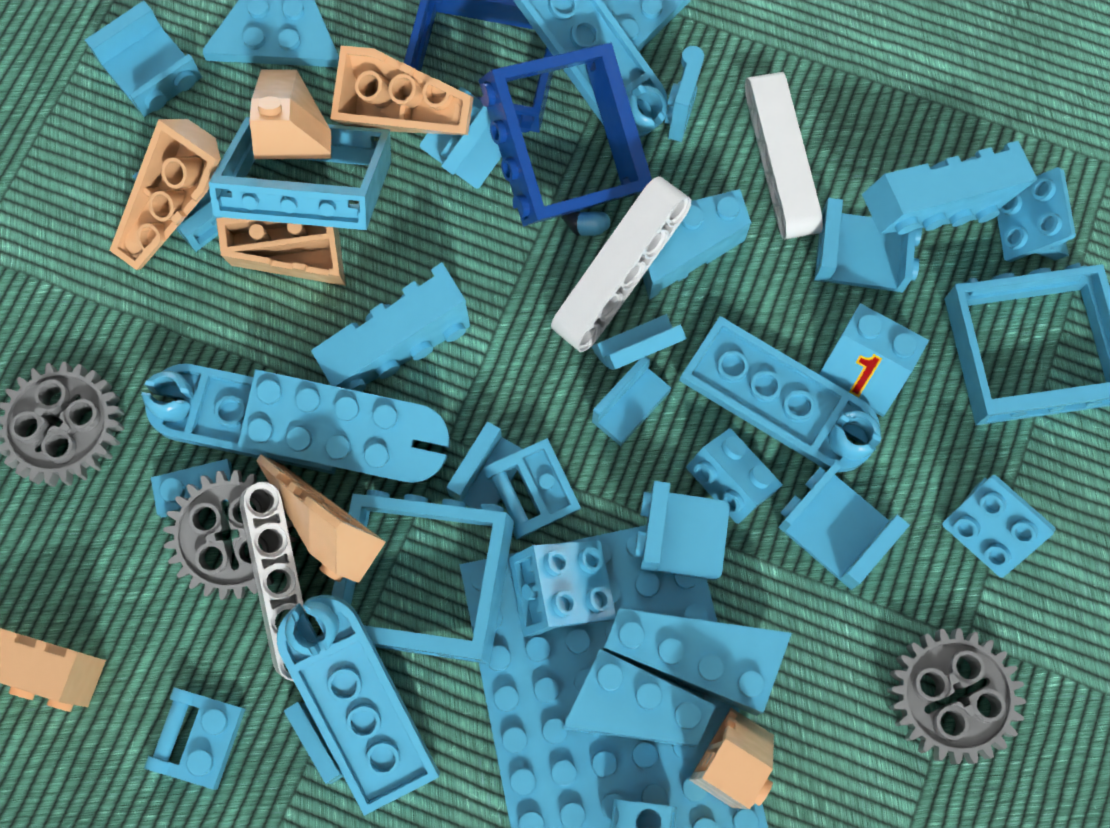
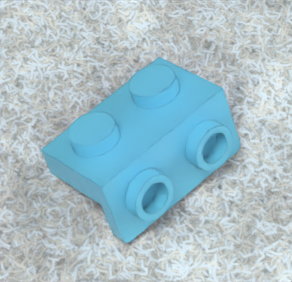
M731 428L706 444L686 466L687 470L713 499L723 500L729 504V516L737 524L742 522L755 508L772 496L783 485Z

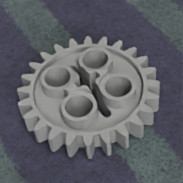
M62 362L59 371H57L53 365L46 363L45 374L43 375L32 368V380L27 382L23 378L18 377L17 382L20 389L18 391L6 389L5 392L11 400L9 403L0 402V408L5 411L4 416H0V426L3 427L0 430V442H4L0 445V454L7 456L4 463L12 469L16 468L15 473L24 479L29 476V480L38 485L45 480L46 484L55 487L60 478L63 483L70 486L73 482V474H76L83 480H87L86 468L91 466L97 471L102 470L98 459L100 457L112 459L113 456L106 450L108 445L116 446L121 443L112 436L113 432L124 430V426L114 420L124 415V411L121 408L113 406L120 401V398L114 392H110L112 386L105 379L101 380V376L96 371L92 370L88 373V370L81 364H78L73 370L67 362ZM62 392L59 401L50 405L51 398L56 393ZM89 411H93L91 419L87 423L80 425L82 416ZM59 420L63 422L60 427L55 426ZM37 423L36 431L26 437L28 428ZM64 443H69L67 451L62 456L56 457L58 448Z
M234 470L230 481H228L224 471H217L216 483H213L208 476L203 475L201 476V489L193 484L186 486L191 496L189 499L176 496L175 500L182 507L181 510L167 512V515L176 520L175 526L163 528V531L174 535V540L165 543L164 548L176 549L177 553L168 562L169 564L182 563L183 567L177 574L178 578L189 574L193 576L189 585L190 589L198 587L201 583L205 584L204 596L206 597L210 596L216 588H219L220 600L227 599L231 589H233L237 599L244 598L245 586L253 594L258 593L251 560L244 553L247 539L243 521L238 515L241 494L247 487L256 484V474L251 473L245 482H242L241 471ZM255 490L251 494L250 501L255 505L256 512L264 513L270 506L268 494L261 490ZM225 499L229 502L230 528L233 530L238 529L239 537L234 538L232 541L235 556L239 563L237 570L232 567L231 541L228 539L223 540L222 532H226L229 529L226 513L222 506V502ZM206 507L211 508L216 514V523L209 530L203 528L199 522V514ZM286 521L287 528L294 526L291 521ZM268 529L259 535L258 542L262 545L264 552L271 553L278 546V537L275 532ZM289 535L290 542H296L297 538ZM210 547L218 548L223 556V561L217 569L209 567L205 561V554ZM279 569L274 570L275 572L283 573ZM269 574L267 585H272L274 580L272 575Z
M961 628L952 630L950 639L944 629L935 631V641L928 633L920 636L922 647L914 642L906 646L912 657L900 655L896 658L897 662L904 669L894 670L889 674L899 681V686L887 689L888 693L898 696L899 700L891 704L889 709L901 711L903 715L895 722V725L909 726L910 730L904 738L906 741L917 738L921 739L918 752L925 753L933 747V758L935 761H942L947 753L950 763L953 765L960 764L963 755L968 764L978 763V753L984 759H991L994 757L991 745L998 750L1007 748L1002 735L1007 737H1016L1018 735L1016 730L1010 725V722L1024 720L1021 714L1014 711L1015 706L1026 703L1025 699L1014 694V690L1023 687L1024 683L1011 681L1010 675L1018 669L1017 666L1004 667L1002 662L1006 658V651L997 654L991 653L994 644L993 640L990 639L978 645V632L968 634L965 640ZM959 658H963L970 665L971 674L968 679L960 676L957 671L956 664ZM923 675L931 677L935 682L936 690L932 697L926 695L921 689L920 680ZM982 678L987 680L985 687L959 697L957 702L945 704L929 714L924 711L925 706L952 695L955 690L966 688ZM981 695L986 697L991 705V712L988 717L983 716L977 708V700ZM944 713L950 714L956 723L955 731L951 735L945 733L940 724Z

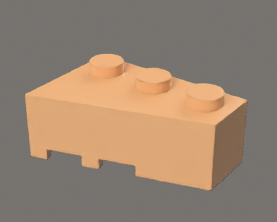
M224 217L216 218L220 253L231 266L346 286L338 228Z
M0 628V683L10 686L9 694L33 700L34 696L38 695L48 699V706L68 712L72 711L74 705L89 706L106 660Z
M730 708L689 780L731 808L751 809L754 804L760 806L773 785V782L768 777L773 770L774 735Z

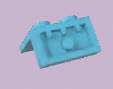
M600 541L532 545L509 557L523 637L539 635L557 627L606 622L616 618Z

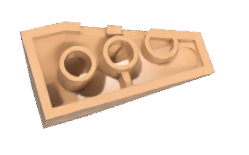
M341 45L330 119L345 126L390 129V132L468 135L474 97L374 48Z
M261 69L251 99L249 119L254 159H331V129L297 70Z
M158 119L109 251L136 270L144 267L208 192L209 181L221 159L214 136L189 119Z
M260 454L256 460L269 484L278 489L283 508L308 552L322 563L319 568L320 571L337 582H341L344 577L359 583L386 541L286 466Z

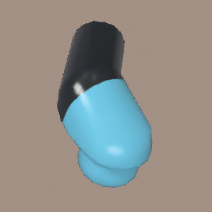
M577 211L561 216L571 231L578 236L601 235L610 227V218L605 212Z

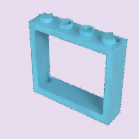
M245 117L209 181L213 217L367 230L391 164L390 129L328 124L332 134L331 159H301L369 165L361 187L358 188L246 178L255 159L250 130V117ZM374 137H380L378 141H374ZM349 200L358 201V203L349 204Z
M1076 263L1066 267L1064 270L1051 271V268H1039L1031 271L1028 275L1015 276L1014 273H1003L993 277L991 280L979 282L977 278H969L965 283L955 284L944 298L975 425L1110 406V286L1103 264L1081 266L1080 263ZM1080 290L1106 383L992 399L968 306Z
M367 490L366 495L353 493L348 514L366 527L370 511L492 527L472 641L364 625L376 648L490 664L514 520L507 512H504L503 507L493 504H481L480 509L467 508L466 503L453 499H443L442 504L427 503V498L413 494H405L403 500L390 498L389 493L379 490ZM344 577L341 582L334 581L331 596L341 598L351 605L356 582Z

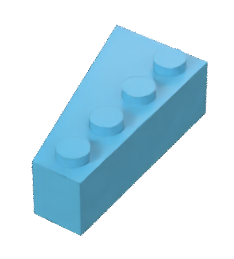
M1019 141L1007 143L999 153L994 154L990 147L978 150L975 153L976 156L962 162L959 156L946 158L931 168L926 163L886 173L870 186L862 196L880 234L897 232L898 235H903L918 228H925L926 231H930L945 224H952L953 227H957L972 220H978L979 223L987 222L1000 214L999 209L1038 179Z
M442 262L431 269L434 277L420 286L416 281H413L402 289L404 294L398 301L392 305L380 303L370 310L364 324L359 326L358 323H351L311 350L330 385L362 392L366 388V384L379 377L380 379L388 378L400 369V365L411 359L420 360L429 355L436 345L445 340L447 342L455 341L465 334L466 329L470 327L466 300Z
M619 608L603 651L638 668L756 716L764 713L792 633Z

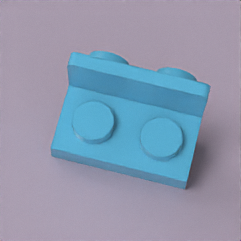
M460 87L458 90L474 97L468 135L427 133L420 143V148L442 164L441 167L449 173L458 175L471 186L478 189L502 156L498 144L491 137V120L487 107L465 88Z
M1056 167L1036 176L1038 180L999 209L1000 214L997 216L1004 260L1013 262L1034 253L1055 261L1069 256L1066 242L1073 239L1076 234L1063 169Z
M991 475L988 479L983 478L964 502L942 523L947 531L1001 578L1005 577L1049 539L1056 530L1048 520L996 475Z

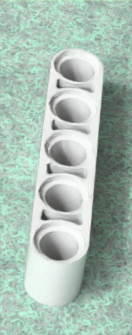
M784 72L747 77L745 80L746 101L780 235L785 240L820 234L823 229L821 208Z
M658 176L652 179L640 193L555 314L551 328L579 352H584L593 346L687 215L691 207L692 200L690 197L662 177Z
M258 482L247 487L242 492L239 499L240 511L272 663L278 674L287 680L293 681L290 673L286 671L278 651V630L275 625V619L281 611L291 610L299 603L304 609V603L280 493L272 484ZM255 490L264 491L270 498V506L264 513L256 512L251 508L250 496ZM268 529L275 532L278 537V546L271 553L264 552L258 545L259 535ZM276 569L284 572L287 578L285 588L278 593L272 592L267 586L268 575Z

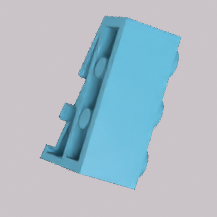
M740 189L691 201V207L687 215L643 275L649 300L675 281L679 282L686 278L690 272L704 263H710L745 241L751 220Z
M600 649L563 729L695 747L699 745L716 705Z

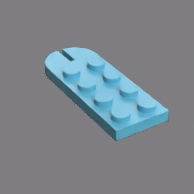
M513 0L553 56L612 42L639 137L646 136L663 123L668 109L666 91L602 0ZM586 64L564 68V72L603 124Z
M721 316L717 319L679 380L827 470L835 462L841 467L837 472H848L860 467L876 450L875 447L881 441L878 417L866 402ZM846 435L861 443L862 445H856L851 443L847 439Z
M177 364L154 374L144 384L153 394L178 399L168 403L156 400L150 393L142 392L141 394L149 422L161 435L168 439L258 458L262 454L278 463L335 474L336 467L238 446L253 381L251 376L193 364Z
M255 369L238 446L402 482L418 483L436 475L443 467L448 455L414 448V440L450 448V434L443 418L427 406Z
M319 595L307 599L303 604L304 609L300 603L294 606L283 618L278 628V651L363 815L365 816L439 778L440 772L356 610L345 600L331 595ZM306 613L315 617L323 632L322 634L317 636Z

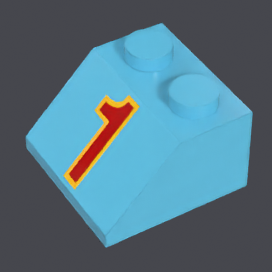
M860 303L819 375L860 398L875 413L884 417L912 373L929 340Z

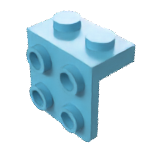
M654 481L651 493L643 492L640 516H646L647 523L645 532L638 531L635 556L642 557L640 569L717 580L722 575L730 510L729 504L723 500L670 493V483Z

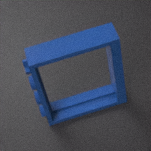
M420 0L404 63L418 71L422 70L437 12L533 29V27L513 0ZM546 47L544 58L553 56ZM554 71L540 74L532 107L513 104L522 133L529 131L540 132Z
M612 42L492 69L478 80L483 94L480 100L487 107L491 120V137L498 144L502 156V173L505 179L510 182L514 195L513 208L518 209L523 227L640 194L652 180ZM586 64L621 185L544 206L507 82Z

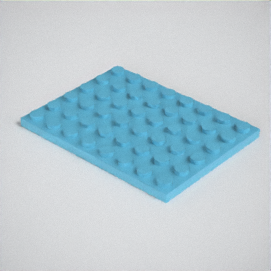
M646 525L563 542L597 540L601 542L616 616L619 608L717 622L707 579L640 569L642 557L635 556L638 531L645 532ZM516 553L509 554L490 664L479 663L510 827L610 828L613 801L617 799L677 807L675 828H768L763 804L760 806L754 804L751 809L731 808L689 780L730 708L740 713L739 709L648 672L716 705L698 746L689 747L563 729L599 650L604 649L615 619L606 622L557 627L539 635L523 637L509 557ZM486 559L459 564L473 633Z

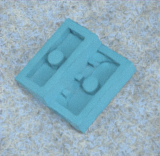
M667 314L601 341L593 345L592 349L606 367L615 370L687 338L681 324L672 328Z

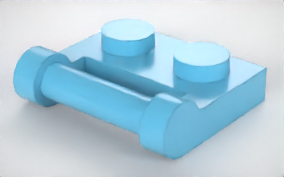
M689 46L682 52V78L678 84L673 83L668 99L669 107L664 122L670 124L668 139L679 142L683 140L697 94V81L704 60V53L697 46Z
M548 438L483 468L488 480H493L509 516L514 520L513 534L516 540L581 509ZM515 467L538 513V516L529 520L506 473Z
M173 687L169 698L173 700L154 754L153 756H148L144 769L217 790L245 709ZM188 706H194L199 708L180 763L170 762L169 759Z

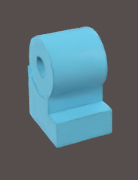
M614 799L610 828H675L677 807Z

